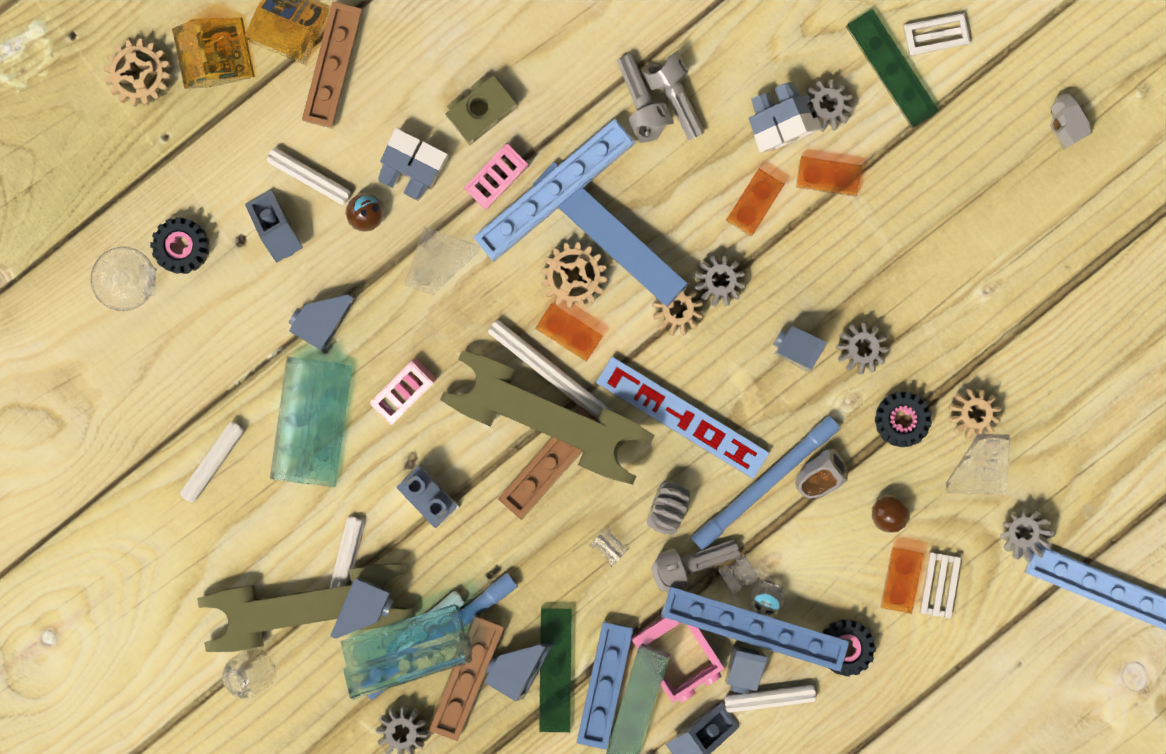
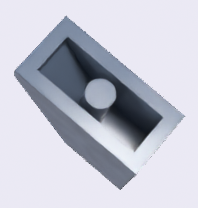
M272 189L245 204L261 241L276 263L292 256L303 248Z
M347 294L305 304L303 309L297 308L288 323L292 326L289 331L317 349L324 351L356 299Z
M790 326L787 331L782 329L773 343L774 346L778 347L774 354L805 372L813 369L827 342L794 326Z
M356 577L330 637L337 639L378 622L381 616L387 618L394 600L389 599L392 591Z
M546 642L498 656V658L494 657L486 669V673L489 675L484 683L515 702L524 699L553 645Z
M733 645L725 678L726 684L731 685V691L742 694H749V689L757 691L767 661V656L763 652Z
M721 702L683 728L666 743V746L672 754H711L739 726Z

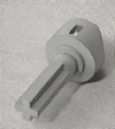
M679 51L670 55L665 65L649 63L641 68L651 90L664 88L687 139L691 140L702 135L704 130L682 84L679 82L682 76L688 73Z
M627 54L625 57L619 58L617 62L637 109L629 117V122L639 143H647L657 140L666 125L674 124V121L666 103L653 104L634 56Z
M731 540L684 556L683 558L678 555L674 548L658 554L651 568L659 590L668 592L669 587L681 590L687 587V574L740 557L739 548L735 541Z

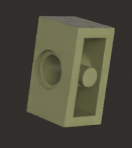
M494 75L489 79L485 76L480 78L471 86L473 92L465 98L461 95L458 96L447 106L449 109L445 113L447 119L469 146L517 109L515 101ZM477 101H483L488 105L487 112L482 116H476L471 112L472 105Z

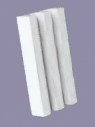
M964 13L903 26L909 57L970 44ZM956 22L960 24L958 28L913 36L912 31ZM962 34L961 39L915 48L914 43Z
M929 552L919 613L951 619L961 562L960 557ZM941 560L933 609L928 608L935 561ZM952 562L943 611L940 610L947 564Z

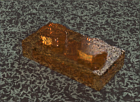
M801 156L795 188L856 197L858 195L862 165Z
M758 168L727 217L726 222L752 237L785 184Z
M553 303L550 304L535 327L537 331L586 362L603 338V335Z
M892 547L880 605L881 608L912 614L924 553Z

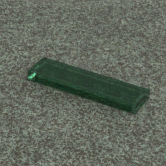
M873 9L846 25L848 32L912 129L939 112Z
M541 608L540 644L549 642L553 646L540 668L539 732L570 733L572 608Z
M643 643L639 646L606 754H640L671 654Z

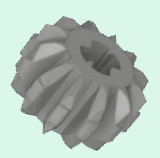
M834 79L828 81L827 88H825L822 80H818L816 82L817 91L812 87L806 89V93L811 97L807 105L810 107L809 110L813 118H818L821 122L822 129L820 131L822 132L826 130L828 122L833 131L838 129L837 120L846 124L849 119L844 113H852L854 109L852 106L844 104L853 98L852 94L841 95L846 88L844 84H841L837 90L833 89ZM826 98L828 103H834V106L831 108L832 112H828L827 108L821 109L820 105L823 103V99Z
M712 255L710 257L712 268L702 261L700 267L706 274L696 272L694 275L696 279L704 280V283L695 285V290L700 291L704 288L707 290L702 295L701 300L705 301L710 294L713 295L712 306L714 307L718 305L719 297H722L725 306H729L730 299L728 294L738 300L741 296L734 287L738 289L746 288L745 283L736 281V279L746 275L745 271L737 273L733 271L739 265L737 260L730 267L727 266L728 255H723L721 264H718L717 257ZM714 274L717 276L725 274L728 278L725 280L728 286L725 288L721 285L716 288L713 285L715 279H712V276Z
M867 322L861 323L860 333L854 324L849 325L852 337L845 332H841L840 338L847 343L836 344V349L846 351V354L838 357L839 362L849 358L850 362L847 364L846 370L851 371L858 364L857 372L859 375L864 374L865 363L871 373L875 372L876 366L873 360L883 365L885 359L879 356L878 353L889 352L888 347L879 346L880 342L887 339L886 335L878 338L875 337L879 330L878 326L872 327L870 332L867 333ZM857 341L859 344L864 341L868 343L866 349L869 350L868 355L866 353L861 354V356L857 354L859 350L855 346Z
M664 481L660 484L650 507L647 519L648 526L662 534H675L684 519L690 501L689 490L673 482Z
M1024 508L1022 517L1012 512L1013 523L1003 522V526L1009 531L1000 534V538L1007 541L1004 549L1007 552L1013 551L1012 556L1017 560L1024 554L1025 560L1031 562L1034 552L1039 558H1043L1044 554L1040 549L1042 547L1052 548V544L1046 540L1054 537V532L1047 529L1051 524L1048 518L1042 519V513L1038 510L1031 515L1030 511ZM1025 530L1031 532L1032 538L1030 540L1024 539L1023 532Z
M402 705L400 715H398L397 710L391 707L389 714L392 719L385 715L379 718L386 726L377 727L376 733L385 734L386 736L380 738L377 743L378 745H384L387 742L390 744L385 751L386 754H391L394 748L398 749L397 754H404V749L407 750L408 754H415L413 745L423 749L425 744L418 737H428L429 732L419 729V727L427 723L425 718L417 722L414 720L419 710L414 709L411 715L408 716L407 705ZM402 724V728L405 726L409 728L410 731L406 735L407 739H402V735L399 738L395 735L398 725Z

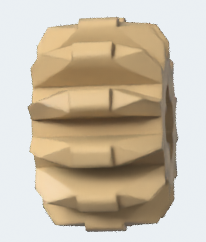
M685 288L668 308L661 302L653 301L652 306L654 308L662 309V312L652 315L653 319L662 317L665 319L658 326L660 330H663L669 323L671 324L669 335L674 336L676 326H680V332L684 336L687 335L686 323L694 330L698 327L691 317L702 319L704 314L694 311V308L703 306L702 300L694 303L691 301L697 295L696 290L691 291L687 297L684 295ZM674 302H680L679 306L685 305L686 310L682 313V318H675L676 314L674 316L670 314L669 310L674 307Z
M968 388L966 389V398L961 394L955 396L956 400L961 404L960 406L955 404L949 405L951 411L957 412V416L948 418L949 422H960L954 429L956 433H960L966 428L965 439H971L974 431L978 440L984 439L983 429L987 433L993 434L995 430L989 423L999 424L1001 422L999 417L993 416V412L1001 411V406H990L996 399L994 395H990L984 400L985 389L980 388L975 397L973 389ZM973 405L976 410H981L982 416L977 417L979 419L978 422H976L975 418H969L968 412L973 411L971 409Z

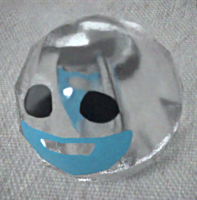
M766 579L756 582L750 589L748 597L753 611L768 617L781 613L788 601L787 590Z

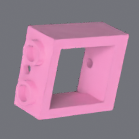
M662 617L632 636L631 639L672 703L677 699L682 703L696 693L694 688L703 682L708 686L721 678L720 671L724 667L699 628L687 625L712 664L673 689L646 647L647 644L680 624V622Z

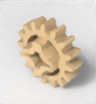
M138 39L136 46L130 40H126L125 49L116 45L115 50L118 54L116 56L107 55V58L112 62L111 66L103 67V70L110 74L109 77L104 79V82L107 85H114L109 92L113 96L121 93L119 101L125 103L130 98V103L133 107H137L139 100L145 106H149L150 97L159 101L160 96L157 92L160 89L168 91L167 86L163 84L164 80L172 79V76L165 72L166 69L171 67V64L168 61H161L166 54L162 50L155 53L156 45L152 42L146 48L145 42L142 39ZM139 53L152 57L154 61H142ZM126 58L124 66L122 67V69H119L122 61ZM136 67L143 70L139 75V79L132 76V74L136 73ZM153 77H156L154 84L149 88L151 80L153 79ZM122 84H132L136 93L125 90Z
M579 242L576 243L574 249H570L569 245L564 243L563 252L560 253L556 248L553 249L554 259L545 257L544 261L549 265V268L541 269L540 273L546 275L548 279L542 281L541 284L542 286H550L551 289L546 295L547 297L556 295V305H560L564 300L567 301V309L572 308L573 302H577L580 309L584 308V300L587 299L592 304L595 302L592 295L594 292L602 295L603 290L598 285L599 283L607 282V278L600 276V273L606 270V266H598L597 262L601 259V256L598 254L592 257L590 255L592 247L589 246L585 251H582ZM567 256H579L572 263L565 264L560 261ZM588 262L594 270V281L586 275L585 268ZM575 268L579 269V276L586 283L577 280L573 281L572 284L567 282L568 275L562 269L572 272ZM553 271L561 275L563 283L559 290L553 281ZM583 288L587 290L586 293L580 296H569L574 289Z

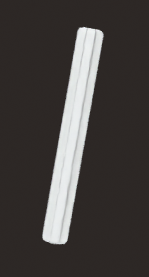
M496 320L488 330L491 336L595 419L598 420L602 408L612 411L501 321Z

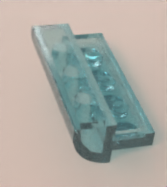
M287 356L270 479L336 487L352 365Z
M456 604L340 641L346 663V668L343 669L349 697L352 700L472 661L470 637L465 634L459 606Z

